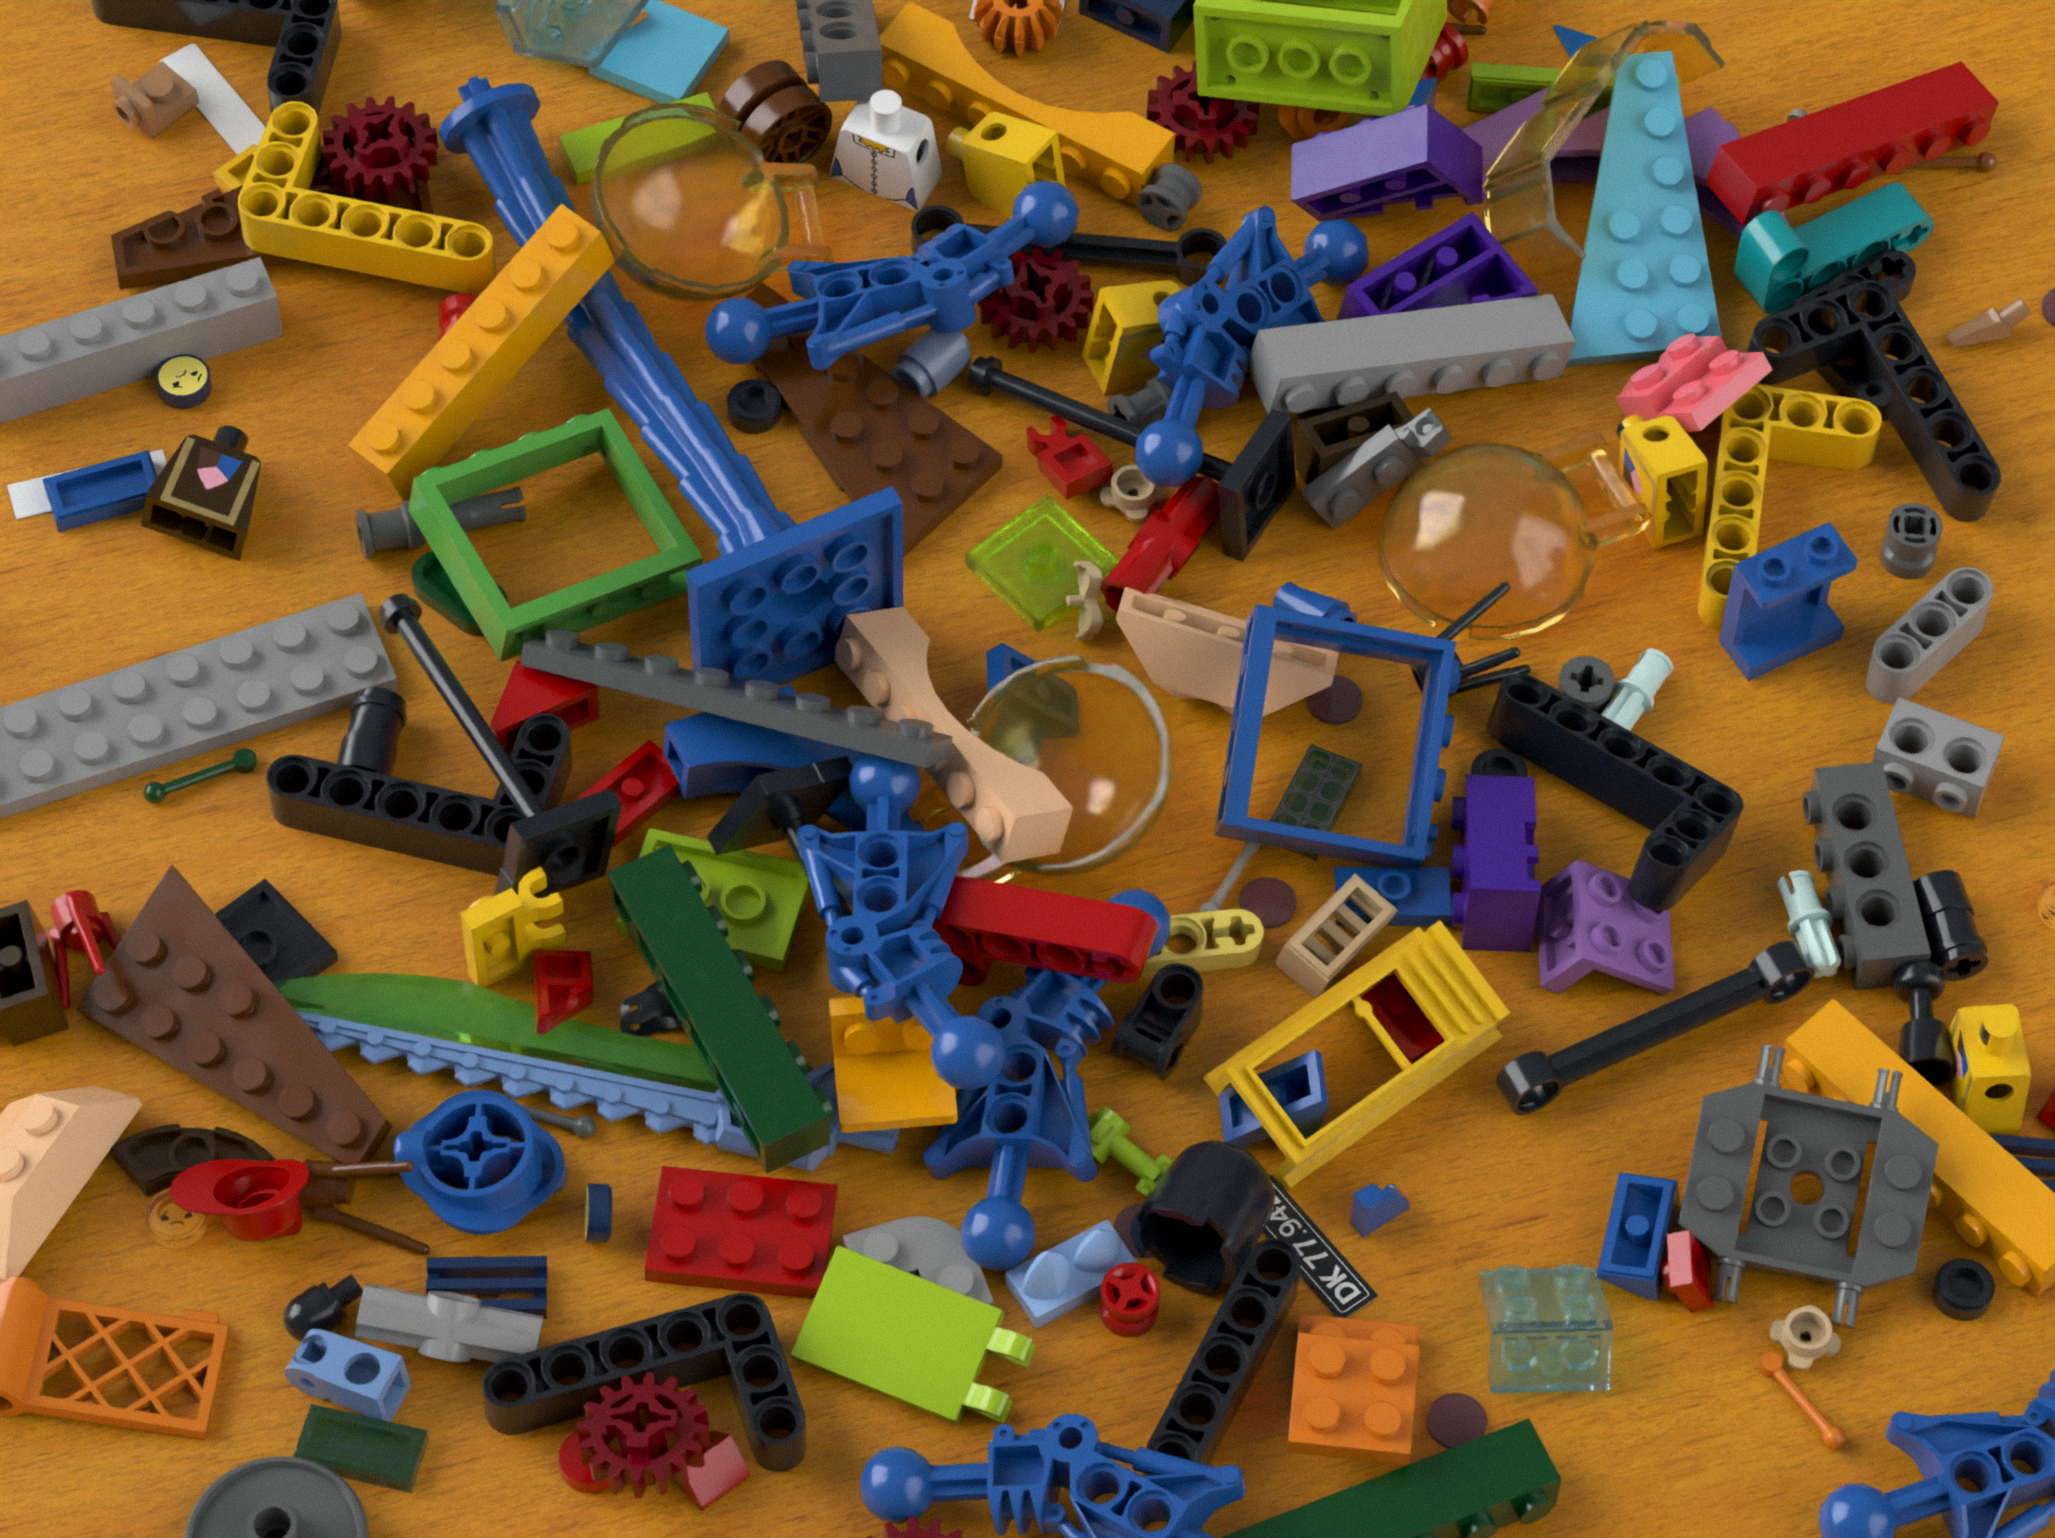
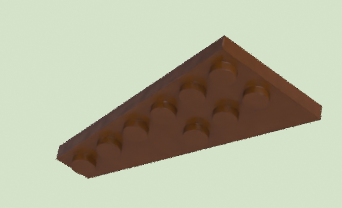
M409 138V146L414 148L415 144ZM347 148L346 153L352 159V151ZM322 151L321 160L309 190L434 215L426 181L415 178V192L411 194L402 187L395 189L394 200H388L384 191H377L373 200L369 201L366 200L365 189L360 188L357 192L349 195L346 193L345 181L336 184L331 181L330 169L325 168ZM242 186L222 194L220 189H216L201 196V204L180 213L168 210L111 235L120 290L186 280L258 257L261 258L264 267L299 262L300 260L260 253L250 249L245 244L238 209V197Z
M763 282L745 296L759 303L764 309L791 303ZM814 330L771 339L768 349L761 358L752 361V365L757 372H762L769 383L778 390L782 408L784 411L789 410L799 424V432L839 490L845 491L852 502L893 486L903 502V558L1002 468L1001 453L856 349L844 353L829 368L816 370L811 366L806 341Z
M171 864L106 962L105 973L96 977L76 1010L87 1019L335 1162H370L392 1129L391 1123L336 1060L182 874Z

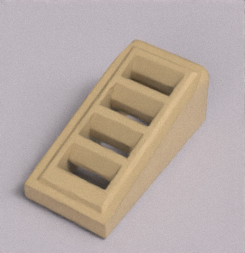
M1355 873L1283 946L1276 959V965L1313 998H1317L1326 992L1396 916L1398 910ZM1348 900L1352 901L1372 921L1369 924L1365 923L1345 903ZM1334 916L1356 937L1352 939L1330 919ZM1317 933L1338 950L1340 954L1336 956L1315 938Z

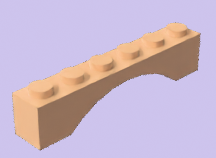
M902 606L846 615L840 640H838L835 648V662L864 695L868 703L873 708L882 712L881 717L883 719L898 723L901 719L924 720L934 725V732L953 736L950 758L923 769L935 781L1001 863L1060 853L1073 807L1043 772L1018 763L989 747L966 730L948 712L935 693L928 675L927 650L930 638Z

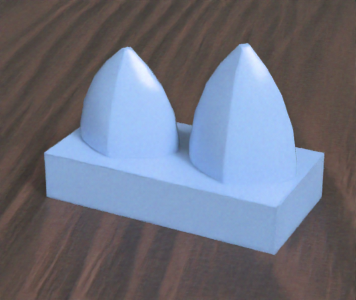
M1107 1219L1007 1271L1005 1274V1284L1035 1329L1100 1296L1104 1275L1112 1267L1121 1263H1137V1261Z

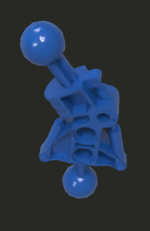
M1041 180L1024 187L1014 200L1012 218L987 235L966 224L956 223L948 227L945 232L934 236L932 241L919 246L917 253L909 257L898 256L844 263L795 260L787 268L793 293L800 295L805 300L764 309L759 303L747 297L729 298L716 304L707 316L705 340L710 350L718 359L730 365L748 364L761 358L770 346L771 339L814 330L806 341L812 368L816 370H825L844 353L895 335L906 329L929 324L937 332L952 333L961 331L972 325L976 319L974 304L1001 286H1009L1014 283L1015 277L1012 262L1007 258L1028 243L1031 246L1051 248L1066 242L1077 228L1079 215L1077 202L1073 194L1060 183Z
M1262 206L1243 217L1242 226L1206 267L1207 273L1198 283L1165 298L1160 303L1158 321L1163 330L1165 342L1153 348L1150 356L1152 362L1160 368L1157 379L1171 388L1173 392L1164 419L1156 420L1148 425L1136 441V464L1149 482L1163 488L1179 487L1189 482L1200 470L1203 463V444L1194 428L1201 407L1225 409L1234 406L1238 402V390L1243 386L1244 374L1247 373L1249 367L1248 359L1258 330L1326 322L1321 317L1309 288L1318 282L1328 286H1343L1353 283L1367 268L1369 259L1367 237L1354 224L1343 219L1319 223L1305 238L1303 255L1293 260L1278 237L1274 211L1269 206ZM1230 272L1225 291H1223L1215 282L1216 280H1223Z
M865 753L855 761L849 776L848 787L856 807L866 814V831L832 834L809 824L800 827L797 831L798 853L804 860L819 916L826 920L828 926L826 946L830 981L836 989L844 993L855 994L858 998L863 997L865 1016L871 1021H878L891 1016L899 1024L915 1016L934 1039L931 1045L930 1059L938 1077L951 1087L957 1089L974 1090L983 1088L999 1076L1006 1059V1046L997 1027L981 1017L960 1016L947 1001L946 997L951 994L959 982L963 964L961 959L952 953L950 946L940 939L939 933L932 928L934 919L939 918L942 914L959 864L969 852L968 828L961 822H953L933 832L901 831V815L914 806L920 790L921 780L919 772L915 765ZM837 891L853 907L852 916L839 919L842 908Z
M1139 888L1118 892L1107 901L1133 906L1149 913L1156 920L1158 931L1147 959L1163 949L1170 936L1171 918L1167 907L1154 893ZM1027 966L1025 975L1028 982L1022 989L1016 988L1009 996L993 997L984 1002L976 1013V1017L984 1018L998 1028L1006 1046V1059L999 1076L988 1084V1089L983 1095L985 1087L974 1090H958L956 1094L958 1121L954 1124L942 1126L936 1141L924 1151L923 1160L931 1176L938 1180L945 1179L967 1167H991L987 1197L980 1200L967 1211L961 1224L962 1247L967 1256L981 1268L996 1272L1013 1269L1029 1257L1035 1243V1226L1029 1211L1021 1205L1027 1168L1065 1169L1082 1182L1091 1181L1097 1175V1166L1092 1156L1083 1080L1077 1076L1076 1067L1088 1054L1084 1043L1097 1044L1102 1039L1098 1029L1109 1030L1115 1024L1110 1012L1096 994L1107 980ZM1046 1049L1057 1054L1063 1067L1064 1078L1061 1081ZM1030 1076L1028 1079L1018 1082L1020 1079ZM1017 1127H1022L1020 1130L1014 1133H1009L1011 1130Z
M2055 1369L2050 1373V1382L2040 1386L2039 1398H2034L2028 1403L2023 1415L2000 1416L1998 1411L1930 1416L1903 1411L1895 1413L1886 1428V1439L1913 1458L1925 1480L1887 1493H1883L1881 1490L1865 1483L1844 1484L1831 1492L1821 1504L1818 1518L1821 1538H1894L1895 1528L1938 1514L1942 1515L1951 1538H2029L2050 1524L2049 1518L2055 1515ZM2011 1460L2026 1462L2031 1466L2035 1474L2021 1473L2015 1469ZM1955 1478L1971 1480L1977 1485L1980 1492L1972 1493L1964 1490L1959 1486ZM2050 1495L2054 1496L2053 1500L2042 1507L2039 1504H2035L1995 1530L2003 1511Z
M1076 1413L1064 1414L1055 1418L1047 1428L1029 1429L1028 1434H1015L1013 1428L1008 1424L997 1426L994 1429L992 1442H988V1463L930 1465L927 1459L914 1449L895 1446L878 1451L866 1462L860 1478V1492L863 1503L871 1513L883 1522L900 1525L907 1523L909 1516H915L918 1519L931 1507L932 1502L988 1499L998 1536L1005 1535L1011 1520H1015L1019 1535H1024L1027 1533L1032 1519H1036L1040 1534L1048 1532L1062 1533L1066 1538H1215L1200 1530V1528L1215 1510L1242 1499L1246 1493L1243 1473L1235 1465L1217 1468L1143 1447H1138L1134 1451L1101 1442L1094 1423L1086 1416ZM1110 1459L1132 1464L1134 1471L1152 1476H1140ZM1061 1487L1070 1490L1071 1503L1078 1526L1082 1532L1068 1520L1064 1507L1057 1503ZM1112 1493L1117 1495L1107 1503L1097 1504L1093 1502L1098 1496ZM1155 1521L1168 1523L1163 1529L1149 1532L1144 1530L1147 1525Z

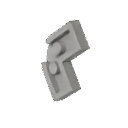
M913 1216L843 1235V1247L994 1306V1301L981 1267L967 1256L962 1247L961 1232L944 1221L931 1217Z

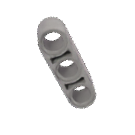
M1970 567L1957 568L1950 572L1877 639L1873 646L1865 681L1867 690L1873 698L1887 704H1895L1898 697L1905 700L1909 699L1980 634L1986 622L1994 589L1991 579L1984 572Z

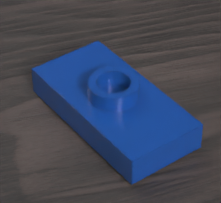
M1335 867V893L1356 873L1398 910L1396 916L1386 926H1432L1439 920H1441L1444 926H1450L1452 910L1449 867ZM1348 900L1345 903L1365 923L1369 924L1372 921L1352 901ZM1336 919L1337 926H1344Z

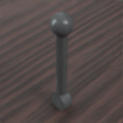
M521 1105L528 1112L532 1120L574 1130L575 1134L580 1138L587 1139L593 1136L596 1131V1123L589 1116H580L575 1119Z

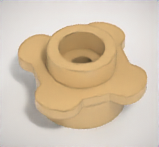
M1128 465L1118 469L1112 477L1111 486L1104 487L1100 492V500L1104 506L1119 509L1132 522L1145 520L1151 505L1156 501H1161L1165 496V488L1149 482L1140 472L1137 465ZM1129 493H1135V494H1138V495H1137V496H1129L1128 494H1129Z
M1804 1305L1789 1313L1786 1320H1775L1769 1332L1772 1341L1780 1343L1788 1353V1363L1796 1370H1808L1814 1360L1823 1355L1834 1356L1841 1347V1338L1837 1333L1832 1332L1829 1318L1818 1307L1813 1305ZM1807 1334L1811 1337V1340L1805 1342L1801 1340L1800 1335Z

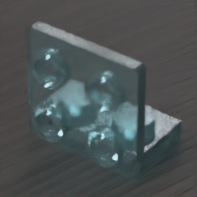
M499 0L494 10L515 54L597 68L602 64L649 0Z
M1563 1264L1552 1269H1525L1521 1266L1507 1265L1496 1270L1480 1271L1479 1285L1489 1325L1488 1384L1490 1393L1611 1390L1613 1325L1601 1280L1597 1278L1598 1269L1593 1267L1586 1268L1578 1264Z

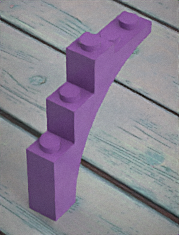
M1548 87L1461 129L1482 146L1483 201L1505 192L1544 184H1596L1609 107L1578 122L1573 109L1567 103H1562ZM1711 106L1684 120L1699 210L1701 214L1740 239L1742 231L1747 224L1742 226L1705 182L1719 146L1741 137L1735 126L1730 122H1725ZM1782 211L1780 214H1781V215L1783 216V218L1787 221V219H1786V217H1785V214H1784V212Z

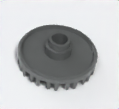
M272 1456L251 1460L238 1465L210 1484L199 1497L189 1515L184 1538H370L365 1511L358 1496L340 1475L324 1465L308 1459L291 1456Z

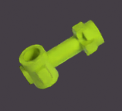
M1104 1106L1098 1114L1092 1112L1088 1117L1093 1158L1103 1164L1111 1155L1140 1178L1135 1188L1145 1197H1148L1173 1161L1165 1154H1162L1155 1161L1128 1140L1125 1136L1132 1127L1107 1106Z

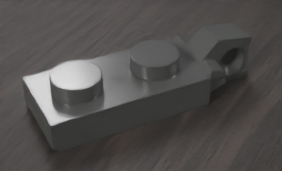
M1427 408L1409 423L1399 428L1393 429L1388 424L1304 487L1302 493L1310 505L1335 530L1347 520L1355 517L1364 507L1388 489L1399 484L1408 474L1418 468L1421 463H1425L1429 457H1434L1452 440V437L1434 412Z

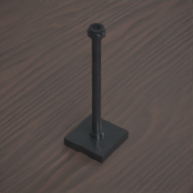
M980 356L976 358L970 367L967 377L968 386L974 388L976 394L983 397H988L993 391L999 392L1132 447H1136V441L1145 429L1002 371L1001 360L993 356L988 358ZM1271 409L1234 463L1203 452L1202 467L1197 473L1219 481L1218 494L1223 552L1229 557L1244 561L1274 515L1278 513L1296 487L1292 417L1275 409Z
M404 593L388 598L379 610L382 626L390 634L400 633L523 817L522 820L510 823L505 846L506 854L503 867L500 869L495 895L510 888H513L518 895L519 883L523 876L540 866L546 874L547 888L533 895L537 898L547 897L550 894L605 876L622 807L613 790L609 788L546 811L418 620L422 615V608L415 599L409 598Z
M843 756L815 762L806 766L757 775L707 835L716 855L787 840L809 880L804 860L798 853L797 831L804 825H815L848 786L849 776L853 768L848 757ZM837 891L842 908L839 919L852 916L853 913L845 898Z

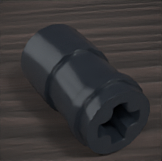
M379 687L365 688L358 693L350 709V724L347 734L342 739L336 764L388 776L392 775L397 757L396 746L399 734L405 726L407 719L406 702L400 695Z
M1941 870L1926 874L1915 880L1913 885L1931 951V962L1942 967L1946 981L1964 980L1981 972L1989 961L1987 957L1988 948L1977 930L1973 919L1974 911L1960 874L1953 870Z

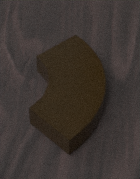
M180 1124L164 1125L136 1133L115 1144L110 1149L115 1162L147 1197L171 1187V1182L181 1172L196 1164L222 1159L276 1160L255 1141L237 1132L217 1126L212 1130L180 1128Z

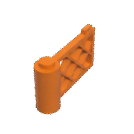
M10 1277L5 1282L0 1283V1417H12L23 1412H30L206 1441L229 1336V1325L219 1324V1314L185 1308L181 1318L49 1297L41 1290L37 1282L25 1277ZM61 1317L85 1321L95 1335L67 1350L56 1335L59 1319ZM101 1324L110 1325V1326H108V1327H106V1328L104 1329V1327H103ZM128 1329L145 1331L154 1342V1345L128 1360L113 1339ZM161 1334H167L169 1336L164 1338ZM189 1338L213 1342L210 1357L189 1370L172 1349ZM103 1345L119 1366L92 1382L77 1363V1360ZM52 1349H54L59 1357L50 1361ZM163 1355L179 1376L152 1392L136 1370ZM66 1367L82 1386V1389L65 1399L42 1395L45 1380ZM206 1374L202 1388L196 1380ZM128 1377L143 1398L127 1408L110 1406L100 1392ZM187 1386L199 1402L196 1420L170 1416L160 1402ZM91 1398L94 1403H87L86 1401ZM151 1408L154 1413L145 1412V1411H147L148 1409Z

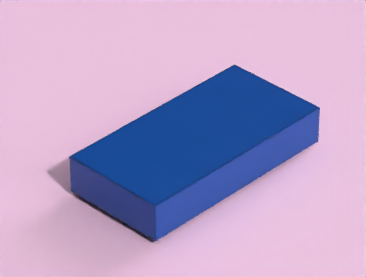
M149 450L42 480L58 532L144 509L148 490L158 476Z

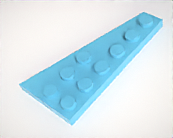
M1672 50L1620 55L1580 264L1576 296L1570 319V330L1576 343L1566 367L1660 358L1661 354L1667 351V347L1673 341L1684 335L1693 333L1696 337L1721 336Z

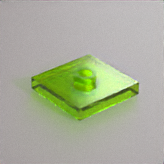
M1048 494L965 553V564L1038 632L1074 607L1067 606L1066 597L1067 595H1080L1078 567L1074 566L1075 561H1092L1101 570L1103 581L1120 561Z

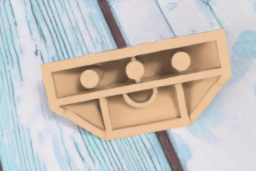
M1125 587L1115 620L1153 684L1164 687L1167 692L1178 698L1193 699L1196 697L1216 703L1224 711L1233 714L1247 621L1180 600L1156 594H1143L1139 590ZM1274 640L1262 717L1330 687L1335 675L1339 653L1333 650Z
M87 1086L34 1094L9 1103L1 1113L0 1283L5 1282L10 1277H19L141 1108L142 1103L138 1097L98 1086Z

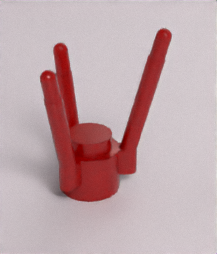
M86 890L70 891L59 896L53 902L50 909L55 927L48 932V936L54 950L55 969L65 1010L70 1007V984L66 948L69 946L75 951H86L94 972L97 975H103L106 967L98 948L102 936H105L114 950L122 940L114 928L109 913L100 912L94 896Z

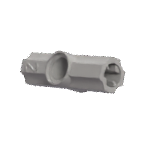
M365 1283L358 1311L355 1337L415 1347L418 1353L441 1360L469 1362L471 1358L496 1363L503 1359L538 1350L544 1316L481 1305V1300L458 1293L429 1291L428 1295L403 1289L388 1288L378 1284Z

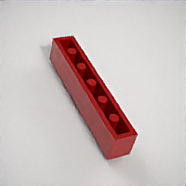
M1960 61L1719 146L1705 183L1743 226L1763 212L1777 210L1781 213L1804 203L1813 204L1824 196L1843 189L1851 190L1857 188L1868 180L1885 174L1894 175L1905 167L1924 160L1933 161L1944 153L1963 146L1972 147L1981 142L1989 133L1991 128L1990 122L1999 102Z

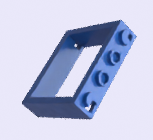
M1256 604L1247 617L1214 836L1384 867H1419L1425 861V856L1432 857L1434 841L1438 837V824L1430 823L1433 802L1440 803L1446 782V770L1438 768L1441 747L1448 748L1454 726V715L1446 714L1449 693H1456L1461 673H1458L1460 661L1454 660L1456 641ZM1274 640L1426 668L1401 845L1247 817Z

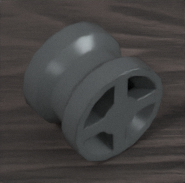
M1172 163L1162 164L1153 174L1152 185L1146 186L1141 191L1136 203L1138 210L1147 221L1160 229L1173 231L1183 225L1188 215L1187 209L1197 205L1203 191L1200 182L1189 170Z
M1579 656L1570 659L1563 665L1559 673L1557 690L1601 714L1611 700L1615 684L1614 674L1610 666L1602 660L1592 656Z

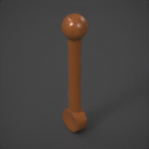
M1986 151L1980 153L1978 157L1937 158L1933 161L1924 160L1905 167L1894 175H1902L1907 169L1977 167L1983 172H1989L1995 168L1997 161L1995 155Z

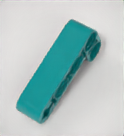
M1894 182L1794 229L1777 210H1769L1756 216L1742 231L1734 275L1762 310L1768 315H1773L1788 309L1789 305L1796 299L1879 251L1895 249L1907 253L1922 244L1932 233L1934 221L1901 182Z

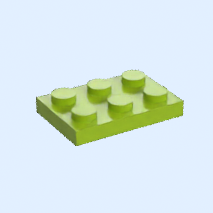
M649 828L639 858L670 844L681 863L689 860L695 868L703 889L699 895L706 907L715 905L720 911L728 930V937H725V940L733 952L739 949L742 950L750 965L783 972L811 890V884L800 863L744 849L716 855L709 841ZM618 915L616 920L617 934L630 936Z

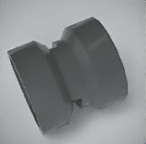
M1917 503L1903 504L1892 511L1889 515L1885 532L1886 536L1884 537L1880 552L1882 565L1888 572L1899 578L1917 579L1926 575L1932 569L1937 551L1936 547L1939 544L1943 528L1937 513L1926 505Z

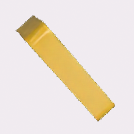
M298 101L283 103L274 109L238 197L242 235L245 244L250 249L260 253L461 293L476 294L483 292L496 278L493 237L491 232L483 225L309 190L322 155L317 114L310 105Z
M1756 384L1722 413L1697 603L1698 615L1702 622L1711 628L1721 630L1734 564L1757 554L1767 459L1845 470L1864 468L1873 460L1882 424L1881 413L1876 406L1868 401L1857 398Z

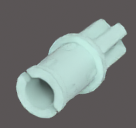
M1649 648L1646 652L1643 651L1627 677L1619 679L1614 684L1613 697L1601 715L1630 731L1640 715H1646L1652 710L1654 695L1666 678L1673 672L1674 667L1669 657L1657 649Z
M1806 870L1792 871L1789 873L1794 888H1790L1788 880L1784 876L1777 882V889L1783 898L1790 918L1787 930L1792 938L1798 940L1802 953L1814 969V977H1831L1837 973V967L1841 965V958L1830 930L1833 923L1832 916L1829 911L1822 908L1812 874Z

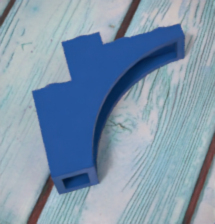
M791 685L779 688L780 693L796 697ZM707 712L666 724L663 753L672 768V774H675L679 781L678 788L685 800L711 794L743 793L757 775L806 766L838 757L847 756L853 766L855 761L865 754L864 752ZM847 786L824 814L843 824L852 832L866 831V814L856 807ZM907 811L901 815V831H925L918 820H911Z

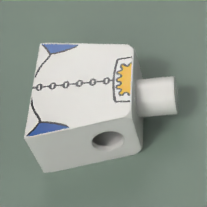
M880 90L874 93L869 100H859L839 132L830 169V177L919 212L942 177V166L932 121L926 115L902 106L901 97L892 90Z

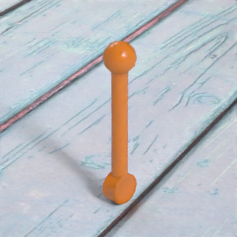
M1764 1352L1759 1359L1758 1367L1760 1372L1764 1376L1776 1378L1823 1433V1442L1826 1447L1833 1450L1841 1449L1847 1440L1845 1431L1838 1426H1832L1782 1368L1783 1358L1778 1352Z

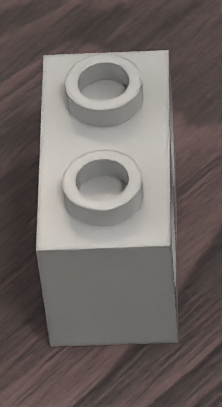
M1898 697L1876 747L1873 762L1882 761L1889 790L1897 793H1907L1935 803L1945 811L1959 812L1975 818L1995 771L2005 735ZM1902 750L1910 751V752H1912V753H1914V754L1906 753V752H1903ZM1956 770H1962V771H1965V772H1967V773H1961V772H1958V771H1956Z

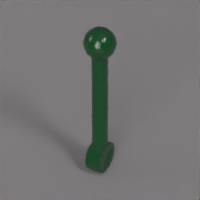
M239 749L235 752L232 760L164 784L150 782L144 789V797L149 803L157 804L164 800L166 794L234 770L241 773H249L256 767V755L250 749Z

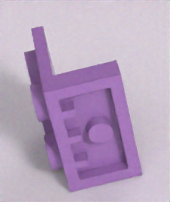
M1577 859L1540 886L1541 893L1537 910L1541 988L1560 994L1595 969L1661 994L1668 993L1674 989L1669 910L1657 911L1639 905L1628 893L1629 878Z

